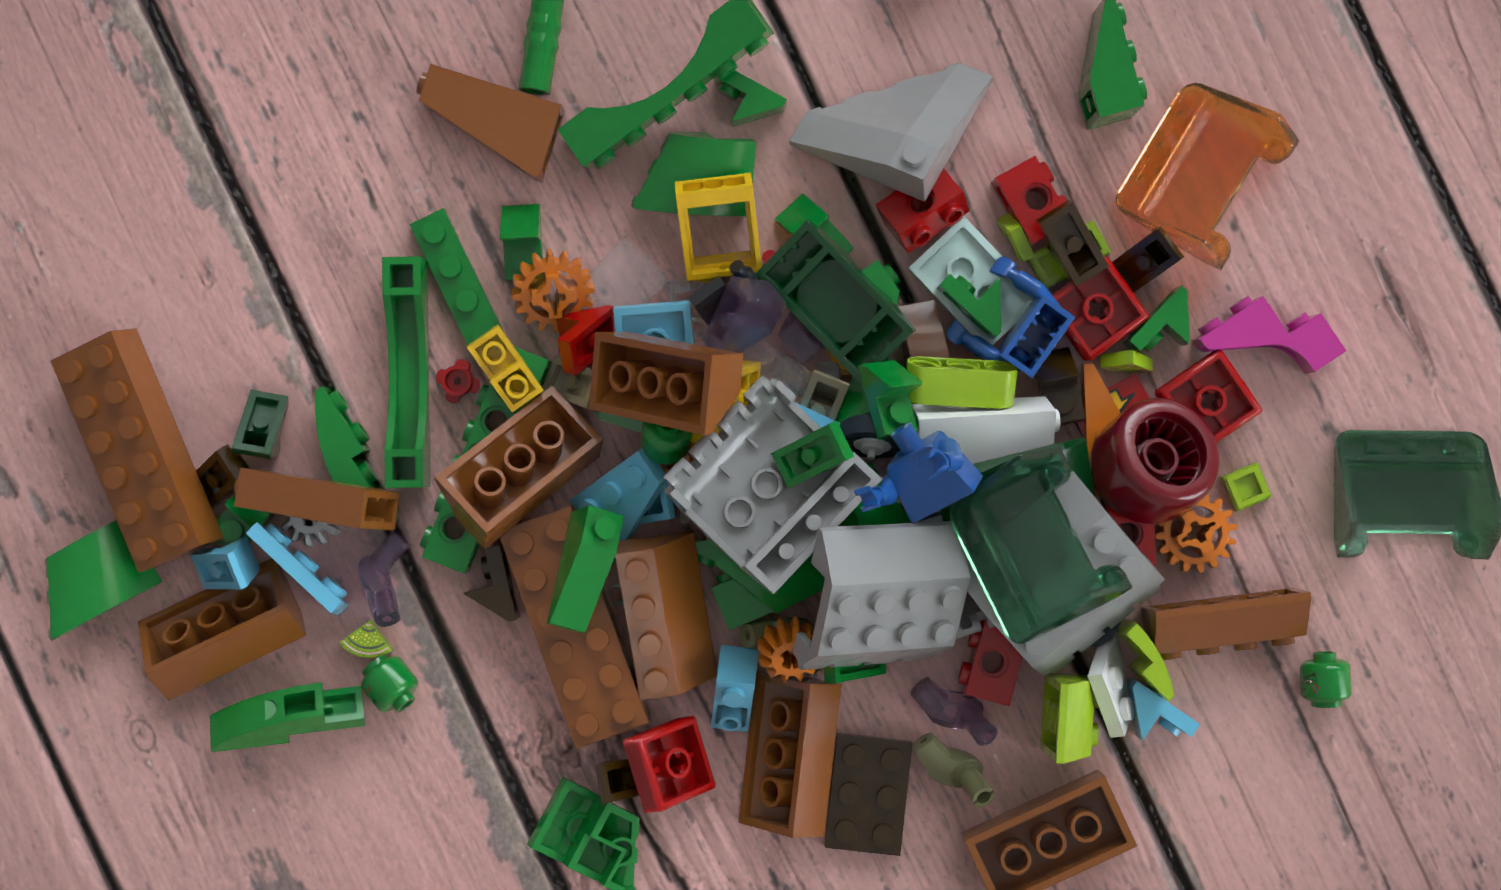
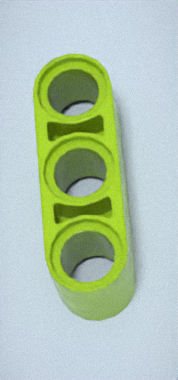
M915 356L907 359L906 370L922 382L920 387L908 394L911 403L997 409L1011 408L1014 404L1018 368L1009 362Z

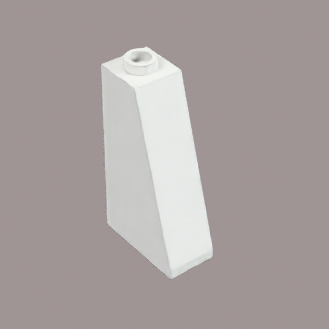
M1046 396L1014 398L1013 406L1006 409L911 404L918 427L917 433L921 439L936 431H942L949 438L959 443L961 452L972 464L1054 444L1055 432L1060 430L1059 411L1052 406Z

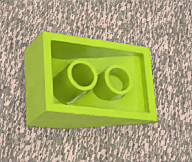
M1048 673L1044 676L1040 749L1057 764H1066L1091 756L1092 746H1097L1099 728L1097 723H1093L1094 708H1099L1088 675Z

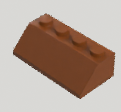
M628 331L595 332L589 409L696 434L710 435L740 394L744 353Z
M550 386L436 475L434 480L458 521L486 549L599 458L603 438L553 386Z
M694 530L619 541L615 558L640 700L679 695L717 677Z
M273 558L258 564L260 568L258 574L247 587L241 590L206 589L138 621L145 675L168 701L306 636L299 604L281 566Z
M1285 588L1143 606L1141 610L1144 632L1151 639L1163 660L1181 658V651L1196 650V655L1220 653V646L1234 645V650L1236 651L1256 649L1257 642L1271 640L1272 646L1294 644V637L1306 636L1311 592Z
M756 672L738 823L790 838L824 836L842 684L825 683L823 680L805 677L800 682L795 676H790L787 682L784 683L781 675L770 678L768 673Z

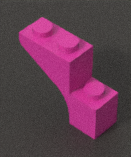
M1248 295L1229 308L1233 313L1221 322L1218 317H1215L1198 328L1201 335L1192 341L1196 348L1202 352H1212L1219 349L1223 351L1259 347L1276 348L1292 357L1305 374L1316 372L1346 352V349L1321 313L1308 316L1306 312L1300 314L1286 324L1289 329L1287 331L1264 296L1251 300Z

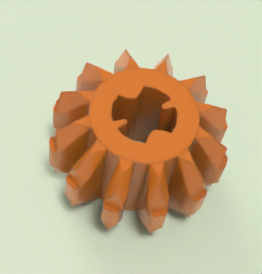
M796 616L793 617L790 623H785L779 617L777 627L766 625L764 636L759 637L757 646L758 651H760L758 654L761 667H767V673L770 678L781 674V679L784 683L787 682L790 676H795L801 682L803 672L815 673L816 669L800 670L797 658L793 654L797 632H804L812 641L814 630L810 621L799 625V619Z

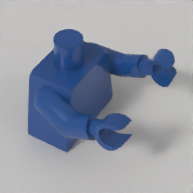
M1000 257L995 261L989 272L1008 278L1018 290L1030 296L1033 302L1026 308L999 349L992 346L982 337L967 333L965 328L956 319L948 328L947 336L950 341L959 346H962V344L966 345V350L981 360L1009 362L1018 368V372L1022 371L1033 378L1075 319V316L1059 305L1043 283L1023 270L1017 271V265L1010 258Z
M909 422L891 434L900 451L895 454L887 466V472L880 485L873 488L865 486L854 490L856 496L860 495L862 499V512L894 504L899 497L913 524L974 493L983 476L961 452L960 445L956 440L949 438L942 431H936L921 439Z

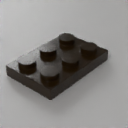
M836 733L824 842L825 848L900 856L912 741Z

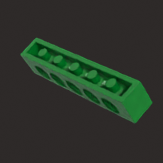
M515 347L540 385L543 386L552 362ZM491 383L490 385L484 384L476 401V405L481 407L475 421L469 420L462 436V440L467 442L462 455L493 432L489 427V418L494 412L502 411L508 420L538 397L540 393L514 412H511ZM456 454L452 463L461 456ZM440 492L434 507V511L439 513L434 527L427 526L420 542V546L425 548L422 557L465 574L470 572L480 544L466 529L463 536L459 539L449 535L447 524L451 518L456 516L442 492Z

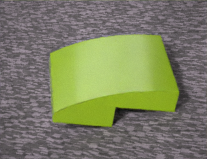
M1124 618L1121 621L1117 634L1138 654V657L1128 667L1151 691L1161 698L1170 701L1174 697V691L1161 655L1143 629L1137 623Z

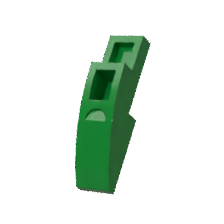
M320 387L315 391L316 427L321 452L332 481L378 489L374 483L378 480L375 471L367 461L361 463L359 460L360 457L371 451L366 444L370 440L368 433L358 421L354 423L345 412L349 406L337 389L332 392L328 387ZM398 517L396 518V524L400 522Z
M322 682L268 692L225 707L210 715L211 752L290 743L289 735L365 726L361 686L323 690Z

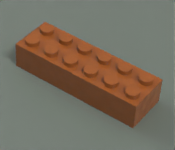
M137 328L109 331L50 360L138 573L164 566L224 539Z
M571 505L515 525L504 533L500 539L575 748L578 749L647 724L651 717L645 700H640L637 678L604 586L585 633H578L547 624L570 514L575 511L574 506Z

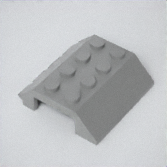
M762 375L743 394L748 404L744 406L741 402L737 401L718 423L717 426L721 432L718 435L714 431L710 435H704L688 451L694 460L689 463L682 457L663 478L669 484L664 492L680 511L741 570L770 593L774 594L813 553L818 527L839 526L862 501L860 495H855L854 490L865 486L876 487L882 478L855 452H852L854 457L788 489L771 453L821 427L793 401L797 396L780 380L777 381L772 378L769 381Z
M1073 471L966 558L970 573L968 593L1024 659L1044 676L1050 672L1056 674L1075 658L1073 653L1077 650L1082 653L1105 634L1103 629L1107 626L1112 629L1135 610L1134 604L1139 602L1142 605L1162 589L1160 584L1165 580L1144 553H1141Z
M956 521L818 527L811 563L825 577L812 641L804 632L796 633L793 654L797 658L800 670L825 668L829 665L832 668L857 666L861 663H864V665L892 663L896 660L897 662L920 661L927 657H934L954 646L970 582V573L960 525Z

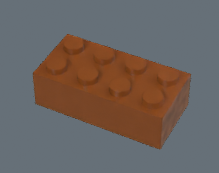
M1099 770L1088 773L960 833L986 890H1044L1137 847L1108 781Z

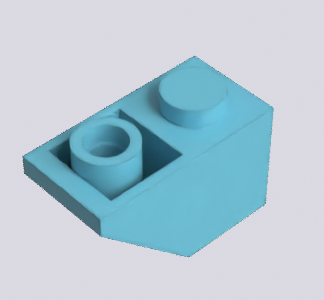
M721 645L711 728L730 732H748L756 680L758 649Z

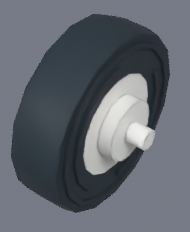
M871 414L851 416L841 422L840 428L851 451L860 457L870 460L892 458L900 451L892 438L877 439Z

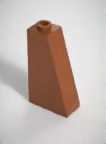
M430 64L428 72L421 74L417 84L416 93L420 95L419 101L427 109L532 179L543 182L557 138V129L560 128L565 112L562 105Z
M240 468L239 477L234 485V506L359 529L395 530L401 492L266 470Z

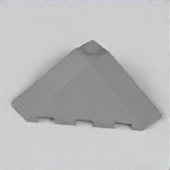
M956 63L946 66L945 70L927 76L921 74L896 82L894 86L873 93L868 91L843 99L844 102L823 109L818 107L808 110L789 140V144L925 202L992 83L993 76L964 64Z

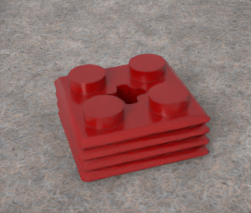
M1104 257L1109 266L1108 268L1077 287L1069 281L1052 293V296L1059 305L1075 316V319L1064 334L1084 361L1093 360L1150 318L1145 308L1108 257ZM1090 300L1094 304L1098 302L1103 304L1104 308L1100 311L1101 319L1097 316L1091 317L1088 314L1091 308L1089 305Z
M1221 349L1212 351L1155 390L1157 398L1177 401L1195 411L1209 426L1217 443L1262 412V407ZM1203 393L1215 396L1216 399L1212 402L1213 410L1202 408L1200 403L1203 401Z
M695 716L678 717L623 741L645 813L662 812L716 787Z

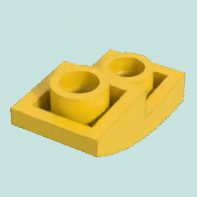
M499 324L467 345V349L485 372L490 383L511 412H514L544 391Z

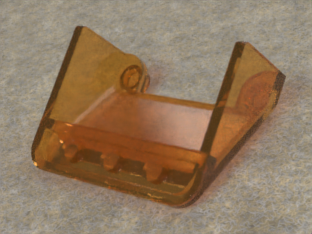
M1201 83L1188 84L1175 96L1116 195V205L1125 216L1150 231H1154L1161 226L1177 247L1200 261L1222 270L1230 257L1231 245L1224 235L1214 231L1257 159L1269 162L1270 164H1279L1293 153L1300 140L1282 114Z

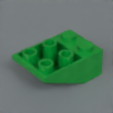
M1102 0L1093 13L1078 89V98L1087 130L1132 118L1145 106L1144 100L1147 99L1145 82L1142 77L1137 78L1133 64L1137 62L1134 43L1132 40L1126 39L1123 28L1127 24L1126 13L1122 3H1116V0Z

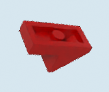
M605 305L562 314V318L556 319L559 338L557 339L563 373L577 375L593 362L595 332H615L614 306Z

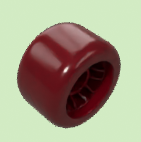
M1164 398L1145 399L1125 409L1099 433L1094 441L1090 456L1092 479L1104 502L1120 516L1142 524L1168 522L1201 501L1214 486L1220 465L1218 445L1206 422L1186 405Z

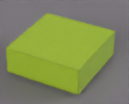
M1258 462L1220 476L1235 512L1272 497Z

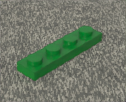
M442 208L409 224L467 345L497 324L503 330L446 210Z

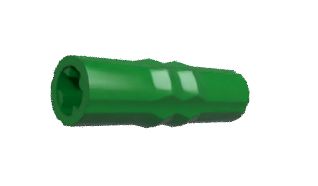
M564 0L531 1L530 14L526 22L527 34L523 41L524 54L518 88L522 92L541 96L550 95L555 58L559 49L558 38L562 30L561 17Z

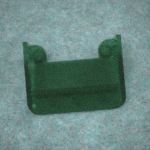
M1347 430L1340 433L1334 444V545L1337 558H1354L1363 554L1368 545L1367 533L1451 534L1453 549L1458 555L1470 559L1489 560L1501 538V498L1485 440L1475 433L1466 431Z
M1061 447L1019 454L980 483L974 493L956 501L950 512L951 525L1006 636L1016 644L1030 642L1118 598L1133 588L1126 573L1117 565L1107 564L1100 566L1096 570L1094 569L1063 509L1055 490L1068 482L1070 468Z

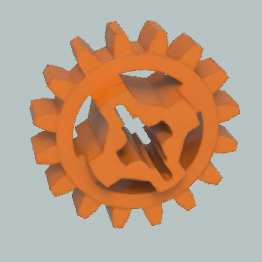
M547 249L546 258L541 259L539 255L533 253L532 265L525 262L520 263V270L523 275L513 274V285L516 287L511 289L512 300L517 301L515 303L517 314L525 312L524 319L526 324L537 320L540 331H543L547 324H552L554 332H558L556 319L562 318V314L584 310L582 307H592L593 301L589 294L595 293L593 282L589 281L591 279L590 271L588 268L581 269L582 263L579 257L569 262L567 251L563 250L559 258L554 257L551 249ZM560 271H563L569 274L570 276H565ZM552 280H554L556 288L554 301L551 300V295L549 294Z
M1208 493L1194 506L1203 507L1210 514L1200 517L1196 515L1194 510L1189 508L1176 517L1177 525L1173 534H1170L1173 520L1156 524L1161 526L1160 532L1155 533V539H1160L1163 543L1156 550L1161 554L1169 552L1170 555L1166 563L1174 565L1180 561V570L1188 572L1191 564H1193L1196 572L1203 573L1204 563H1207L1211 568H1217V556L1229 558L1230 555L1224 548L1226 544L1236 545L1237 542L1229 537V531L1238 528L1236 524L1227 523L1226 519L1233 514L1232 510L1221 511L1219 509L1223 502L1221 498H1215L1209 502ZM1190 524L1204 525L1197 532L1199 539L1185 538L1192 531ZM1218 529V538L1215 545H1213V535L1215 530ZM1190 546L1199 556H1186L1179 549Z

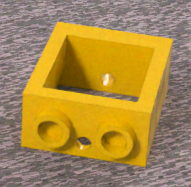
M751 173L675 182L687 281L695 280L698 283H709L717 276H733L729 266L736 260H741L745 266L751 267L756 273L762 267ZM745 202L750 250L694 257L688 208Z

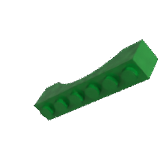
M729 0L709 15L704 36L695 55L683 71L666 87L646 99L629 105L610 108L587 107L557 130L583 167L594 168L596 166L598 169H601L617 157L614 152L626 144L628 147H631L647 135L644 131L654 122L660 125L677 113L674 107L687 99L688 102H692L707 91L705 84L717 76L720 80L738 68L736 61L748 53L752 57L761 52L769 45L767 38L773 35L774 32L752 0Z
M421 256L382 257V296L386 319L389 366L388 419L384 448L385 488L430 487L428 262Z

